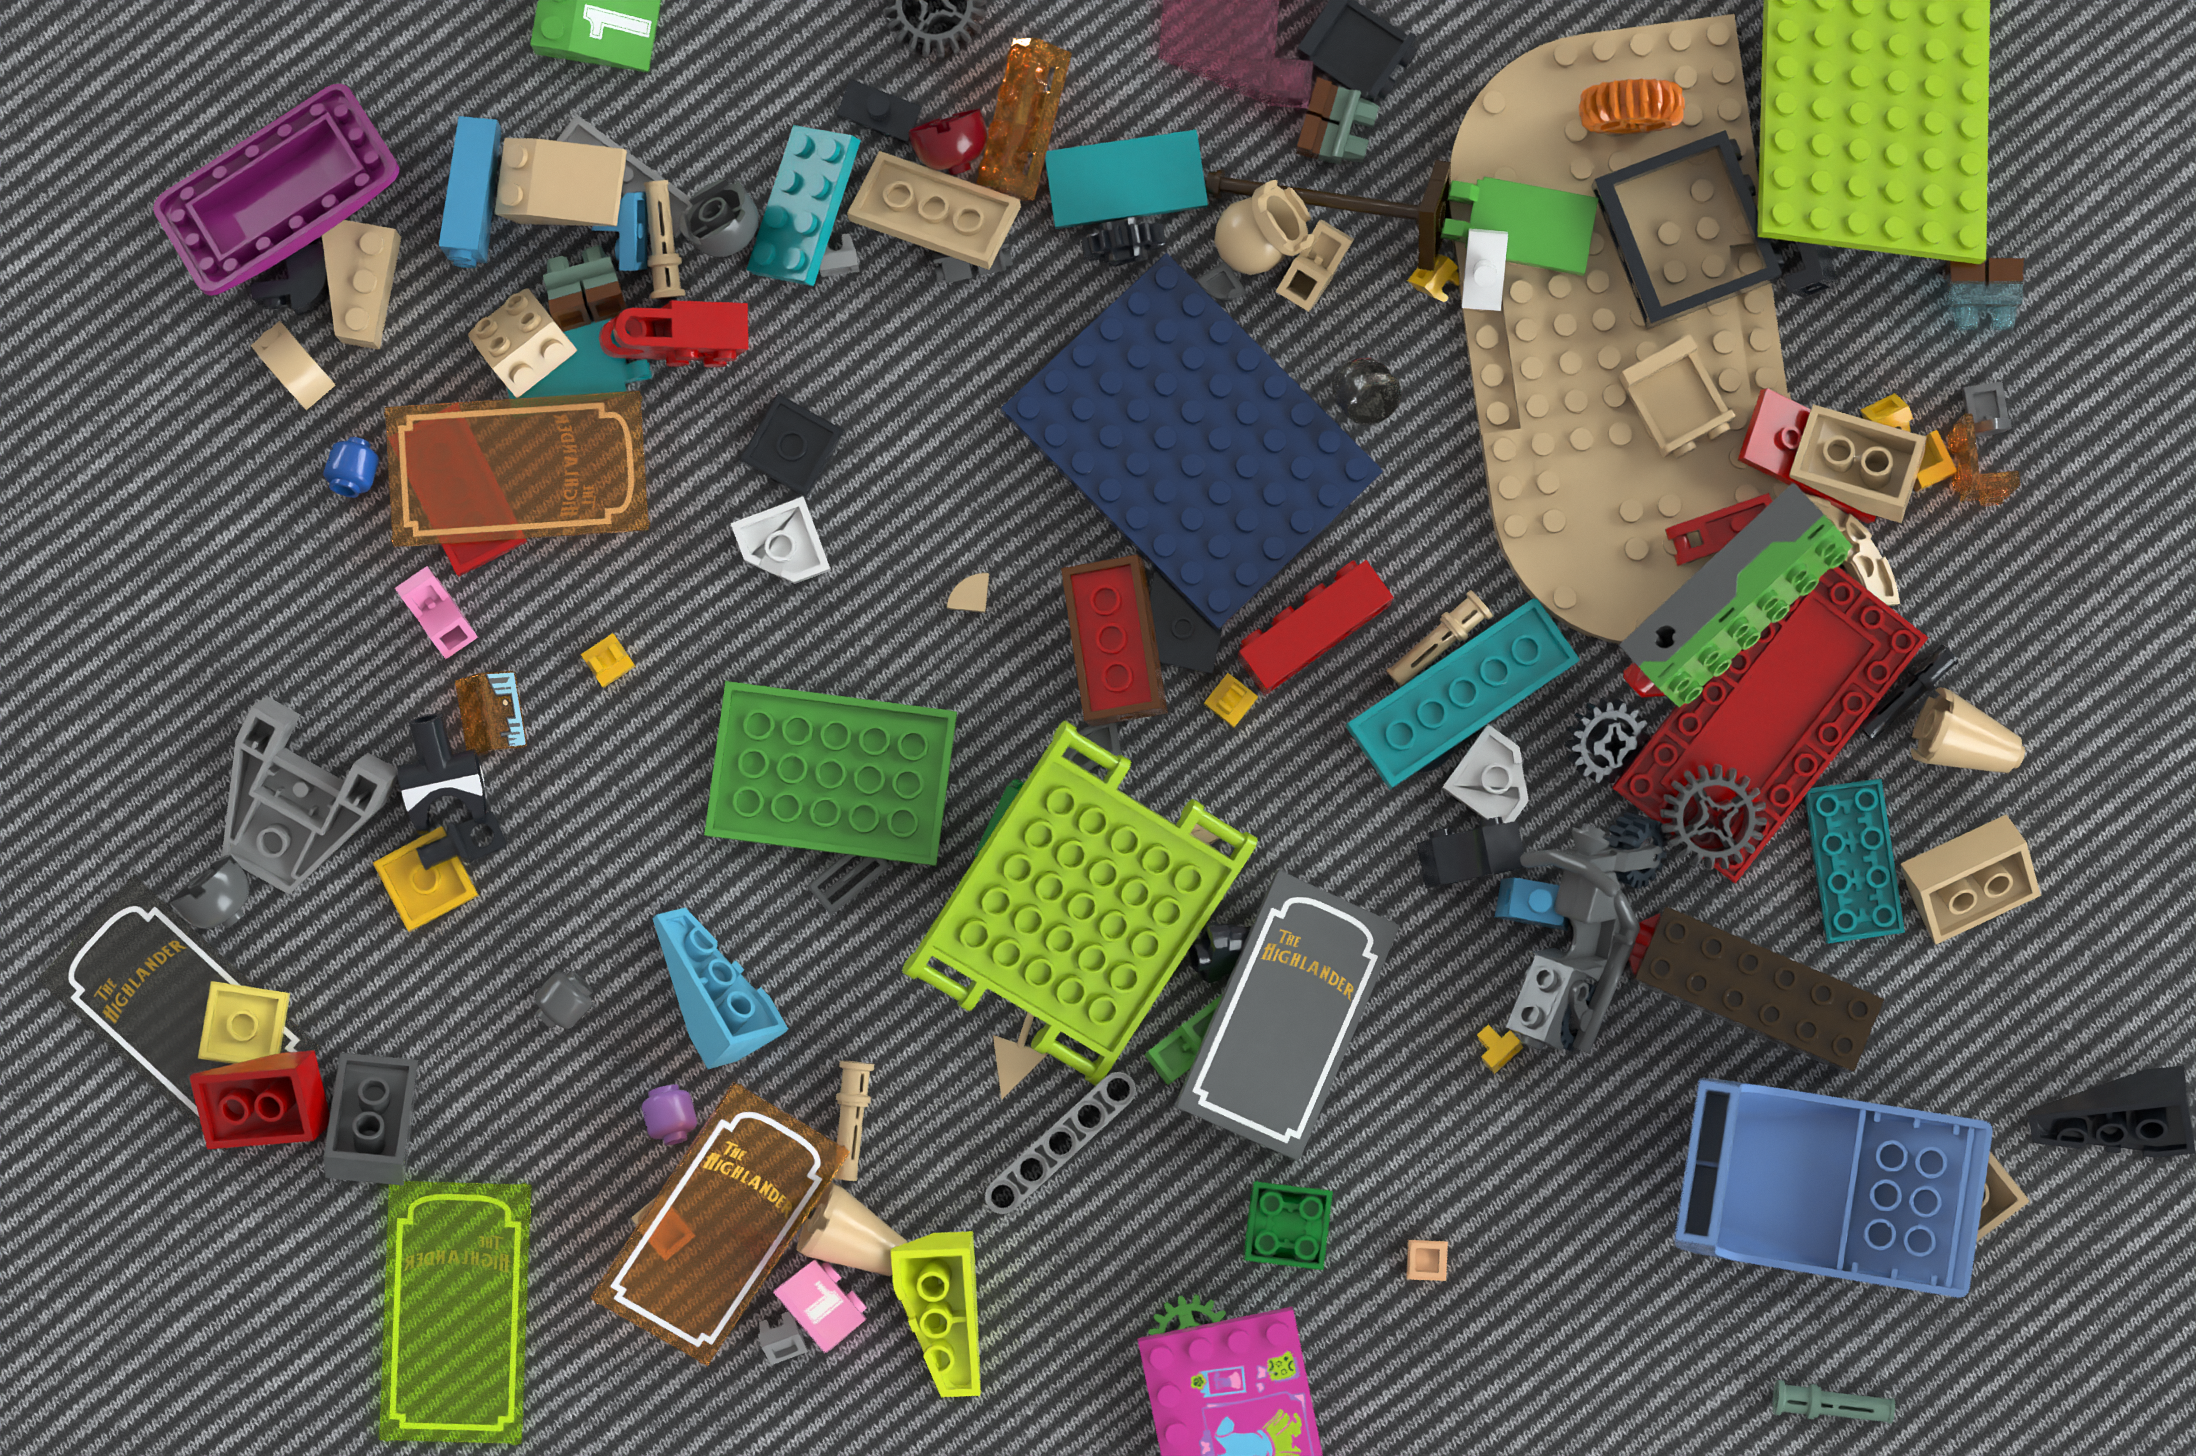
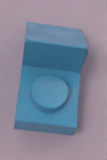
M646 191L629 192L620 199L617 227L593 226L592 230L620 231V238L617 239L615 244V257L619 261V270L636 271L647 269L648 211Z

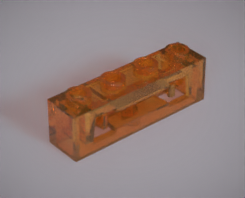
M1038 38L1013 40L1012 47L1007 55L1008 63L1003 82L998 90V102L994 117L988 128V140L984 156L978 168L977 185L1020 199V201H1034L1072 55L1071 52ZM1055 68L1050 92H1043L1044 87L1048 84L1049 69ZM1028 152L1033 153L1028 176H1025L1023 170L1025 163L1028 162L1027 154Z

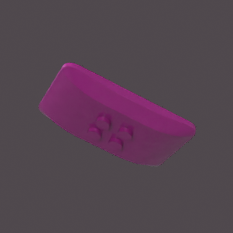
M340 83L332 84L164 191L154 202L153 211L198 288L206 295H218L272 267L352 215L395 181L399 174V165L350 88Z

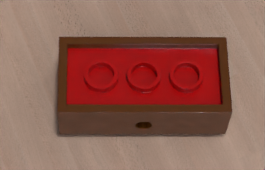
M1138 555L1061 568L1084 721L1093 727L1167 714L1145 562Z

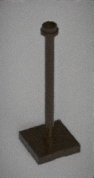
M1435 161L1426 191L1419 205L1277 185L1283 190L1291 187L1306 205L1415 220L1416 225H1419L1418 269L1434 271L1444 241L1443 238H1440L1445 218L1450 219V201L1447 198L1451 184V162ZM1217 169L1216 172L1209 171L1206 194H1212L1213 198L1219 199L1223 192L1253 196L1255 189L1265 183L1225 177V171Z

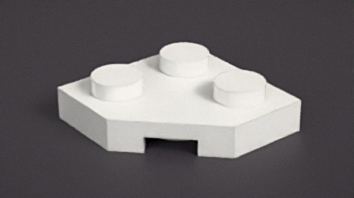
M804 497L731 523L742 556L747 563L794 584L831 571Z
M1488 724L1442 789L1484 819L1502 816L1503 823L1515 821L1529 801L1520 747Z

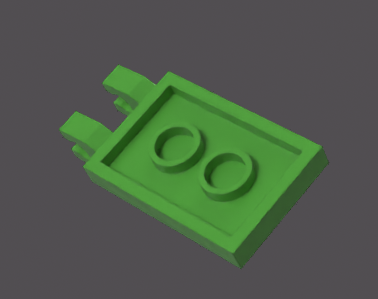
M1485 176L1482 180L1477 179L1476 185L1452 180L1447 200L1473 205L1470 223L1445 218L1440 238L1466 243L1465 248H1467L1469 228L1507 231L1508 240L1505 262L1584 276L1598 198Z

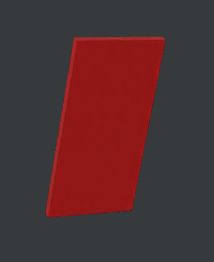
M1839 567L1829 568L1819 578L1817 586L1805 596L1800 595L1789 605L1788 613L1776 623L1771 622L1760 632L1759 640L1752 647L1746 650L1742 649L1733 657L1730 667L1723 674L1717 677L1713 676L1704 684L1701 694L1694 701L1687 704L1684 703L1680 708L1676 705L1612 786L1615 791L1651 819L1665 824L1672 822V818L1662 817L1660 810H1672L1673 804L1666 802L1663 797L1665 794L1677 797L1679 792L1671 784L1673 781H1677L1685 787L1688 784L1683 775L1685 771H1690L1695 779H1698V766H1706L1708 774L1711 776L1714 764H1720L1723 769L1722 777L1725 776L1730 767L1737 769L1735 782L1744 775L1748 776L1751 780L1745 791L1753 787L1759 788L1760 794L1751 801L1752 803L1762 801L1766 804V808L1755 812V816L1766 818L1767 824H1755L1754 830L1762 833L1763 838L1762 840H1757L1752 836L1750 837L1748 843L1755 848L1752 854L1743 847L1739 850L1743 856L1742 863L1738 864L1729 855L1727 856L1729 868L1722 869L1718 858H1715L1714 868L1735 884L1928 639L1925 634ZM1714 785L1703 788L1713 802H1721L1725 799L1730 800L1737 796L1734 791L1725 786ZM1693 795L1684 808V827L1688 826V822L1697 814L1698 807ZM1706 805L1709 818L1705 821L1704 825L1707 826L1710 822L1721 830L1717 817L1722 813V809H1719L1717 812ZM1743 807L1738 809L1739 812L1732 816L1729 822L1733 839L1737 836L1743 824ZM1706 832L1700 836L1696 834L1690 838L1692 843L1702 848L1712 849L1723 846L1720 839L1713 832Z

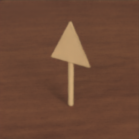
M1027 1012L1017 1043L993 1035L1001 1099L1048 1055L1047 1053L1040 1054L1032 1048L1024 1046L1034 1019V1015Z

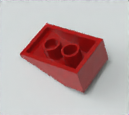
M315 1050L278 1053L194 1073L189 1077L207 1149L314 1141L329 1125L330 1113Z

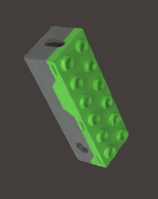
M1793 482L1619 644L1633 662L1623 671V678L1641 697L1667 696L1679 708L1684 703L1687 704L1694 701L1701 694L1704 684L1713 676L1717 677L1723 674L1730 667L1733 657L1742 649L1746 650L1752 647L1759 640L1760 632L1771 622L1776 623L1788 613L1789 605L1800 595L1805 596L1817 586L1819 578L1829 568L1834 569L1847 558L1848 551L1853 546Z

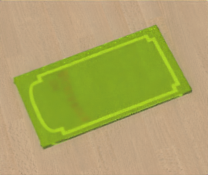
M404 1181V1186L389 1184L379 1440H384L385 1442L398 1440L522 1444L532 1185L524 1182L521 1184L417 1181Z

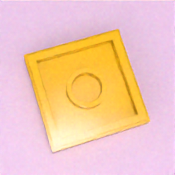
M442 826L372 862L408 932L479 896L458 856L429 868V870L424 869L416 848L447 836Z

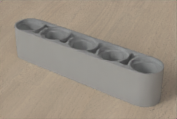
M1115 1072L1106 1076L990 1183L985 1193V1200L989 1209L995 1213L1007 1214L1022 1204L1131 1103L1136 1092L1133 1079L1122 1072ZM1118 1078L1125 1080L1130 1087L1128 1097L1123 1101L1112 1100L1107 1094V1086L1110 1081ZM1086 1105L1097 1107L1101 1113L1100 1122L1093 1128L1082 1126L1078 1120L1079 1111ZM1056 1132H1066L1072 1139V1147L1066 1154H1055L1050 1148V1138ZM1029 1158L1037 1159L1043 1165V1174L1036 1181H1027L1021 1175V1165ZM999 1185H1007L1014 1192V1201L1007 1208L997 1207L992 1201V1192Z

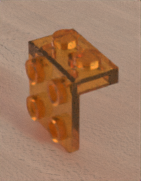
M1964 414L1953 425V431H1948L1950 454H1956L1957 472L1952 475L1954 492H1960L1961 502L1979 500L1980 506L2003 504V499L2010 498V495L2020 487L2019 471L1979 473L1973 414Z

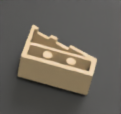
M343 220L322 235L335 336L341 343L380 350L401 236L393 228Z

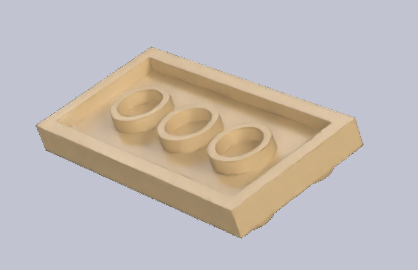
M879 151L847 214L849 221L989 270L1021 205L1020 199Z

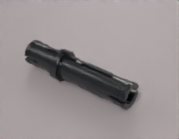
M1941 644L1918 668L1913 666L1908 671L1909 676L1868 714L1858 728L1874 742L1883 731L1925 692L1930 694L1935 689L1934 684L1954 665L1959 663L1958 659L1946 646Z

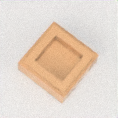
M1408 1240L1406 1279L1446 1281L1448 1242Z

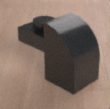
M323 244L304 246L286 258L289 279L250 283L252 299L258 305H263L264 309L285 308L287 306L286 302L291 301L292 310L297 315H303L315 310L324 302L329 294Z

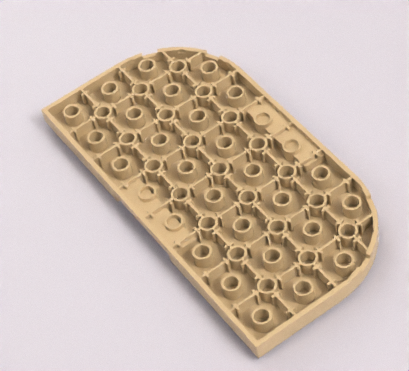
M1734 14L1580 34L1543 44L1524 53L1495 75L1468 109L1459 128L1451 153V182L1454 180L1476 185L1477 179L1482 180L1485 176L1595 197L1591 187L1594 179L1726 130L1729 140L1734 138L1740 148L1742 160L1738 161L1743 175L1749 174L1753 181L1756 196L1752 198L1758 211L1759 179ZM1641 78L1648 80L1657 79L1659 81L1667 80L1674 82L1682 88V97L1685 99L1683 119L1680 124L1673 126L1671 129L1650 133H1637L1636 135L1598 134L1595 131L1591 132L1582 126L1581 117H1579L1580 95L1582 91L1592 85H1600L1602 82ZM1717 149L1615 186L1661 307L1764 269ZM1450 201V219L1470 223L1473 205ZM1597 204L1584 276L1505 262L1501 311L1462 308L1490 511L1497 541L1505 560H1507L1522 588L1532 599L1535 597L1547 613L1569 628L1586 636L1618 643L1619 645L1716 555L1713 554L1689 564L1677 566L1674 557L1677 551L1673 540L1668 541L1665 532L1666 528L1767 493L1770 494L1773 502L1789 487V485L1738 461L1760 390L1769 388L1791 399L1790 393L1787 392L1772 283L1647 330L1601 210ZM1452 240L1455 264L1458 266L1456 271L1459 274V292L1462 303L1467 248H1465L1466 243ZM1691 334L1698 347L1695 352L1727 409L1733 410L1735 418L1728 423L1731 429L1721 436L1710 440L1708 435L1694 442L1697 448L1678 459L1675 458L1674 454L1663 458L1618 377L1623 370ZM1698 531L1687 535L1692 548L1702 545Z

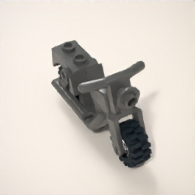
M1625 813L1624 817L1620 816L1616 819L1617 826L1611 825L1609 829L1611 835L1604 836L1605 832L1603 830L1583 823L1581 829L1573 828L1572 830L1575 848L1532 851L1521 855L1520 863L1523 867L1531 868L1554 865L1565 869L1554 910L1557 914L1569 918L1568 922L1573 926L1574 937L1567 952L1556 948L1531 952L1535 955L1532 965L1525 972L1523 987L1506 1025L1507 1028L1522 1035L1520 1043L1542 1051L1544 1045L1561 1051L1563 1049L1574 1051L1575 1048L1582 1052L1590 1053L1640 931L1639 921L1625 894L1621 891L1618 882L1641 889V886H1648L1649 880L1653 881L1657 877L1655 870H1661L1663 866L1660 863L1661 857L1666 858L1667 851L1663 850V847L1667 846L1666 841L1668 839L1664 838L1667 833L1661 831V826L1663 825L1661 822L1635 813ZM1594 979L1599 982L1597 987L1581 980Z

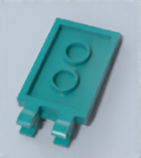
M611 318L596 323L594 321L591 322L592 324L563 332L578 351L524 394L516 398L507 387L511 409L589 404L628 395L627 383L652 378L650 364L647 362V359L627 364L626 358H614L606 355L600 346L599 334L601 328ZM612 330V333H611V336H610L612 342H613L617 347H622V346H620V345L617 343V341H616V339H615V336H614V331ZM545 413L514 414L513 418L518 420Z

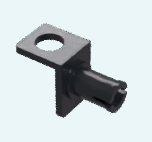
M489 811L487 812L486 821L475 823L474 819H470L458 825L454 822L447 824L449 827L447 836L422 847L419 846L416 850L424 869L429 870V868L457 856L459 860L462 859L465 863H470L505 848L507 842L495 814ZM482 824L491 827L494 834L492 842L485 847L475 845L471 839L473 829Z

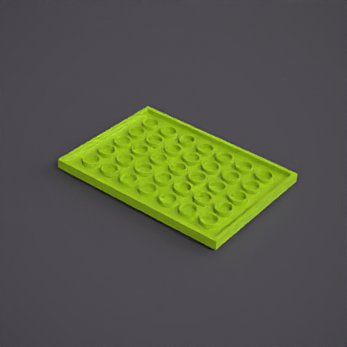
M1764 0L1757 237L1973 264H1982L1986 260L1990 0Z

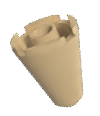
M1939 687L1935 690L1940 694L1936 699L1928 697L1918 715L1912 737L1919 740L1918 749L1911 748L1913 760L1926 764L2009 773L2013 768H2018L2021 765L2025 755V747L2022 746L2021 737L1951 690Z
M832 1182L829 1183L813 1206L817 1209L811 1220L806 1219L798 1239L797 1251L806 1257L891 1276V1248L905 1244L907 1240L840 1185Z

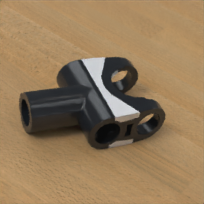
M442 713L426 714L410 720L409 726L418 761L398 765L397 772L404 804L417 833L421 835L431 832L428 811H430V804L441 796H453L460 799L465 804L467 810L471 811L475 823L486 821L487 809L484 778L476 750L471 749L452 753Z

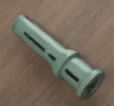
M1777 1380L1774 1386L1772 1410L1774 1415L1789 1412L1805 1414L1807 1419L1818 1418L1819 1414L1892 1424L1895 1415V1399L1822 1391L1821 1387H1818L1817 1384L1802 1387L1785 1385L1783 1380Z

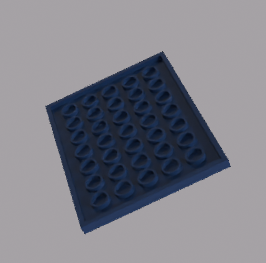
M1167 252L1005 403L1000 410L1216 631H1219L1383 473V470Z

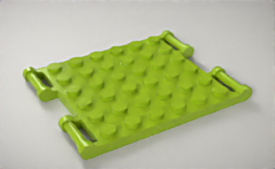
M1064 721L1056 729L1052 742L916 951L906 960L902 972L912 979L918 977L958 1001V1006L967 1011H971L987 988L1046 1022L1045 1026L1036 1033L1032 1040L1031 1048L1040 1054H1050L1084 1074L1086 1081L1097 1086L1106 1077L1254 851L1258 839L1248 832H1239L1204 810V805L1195 799H1191L1184 806L1177 824L1154 812L1117 789L1131 766V760L1121 754L1113 755L1077 733L1075 726ZM1070 746L1108 769L1104 779H1100L1062 756L1067 747ZM1198 824L1234 846V851L1230 857L1192 835L1190 832L1194 826ZM933 956L971 978L972 982L964 987L927 965V962ZM1061 1031L1097 1052L1100 1056L1092 1062L1055 1039Z

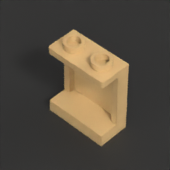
M1691 334L1623 370L1618 377L1663 458L1674 454L1675 458L1678 459L1697 448L1694 443L1696 440L1708 435L1710 440L1721 436L1731 429L1728 423L1735 418L1733 410L1727 409L1695 352L1698 347Z

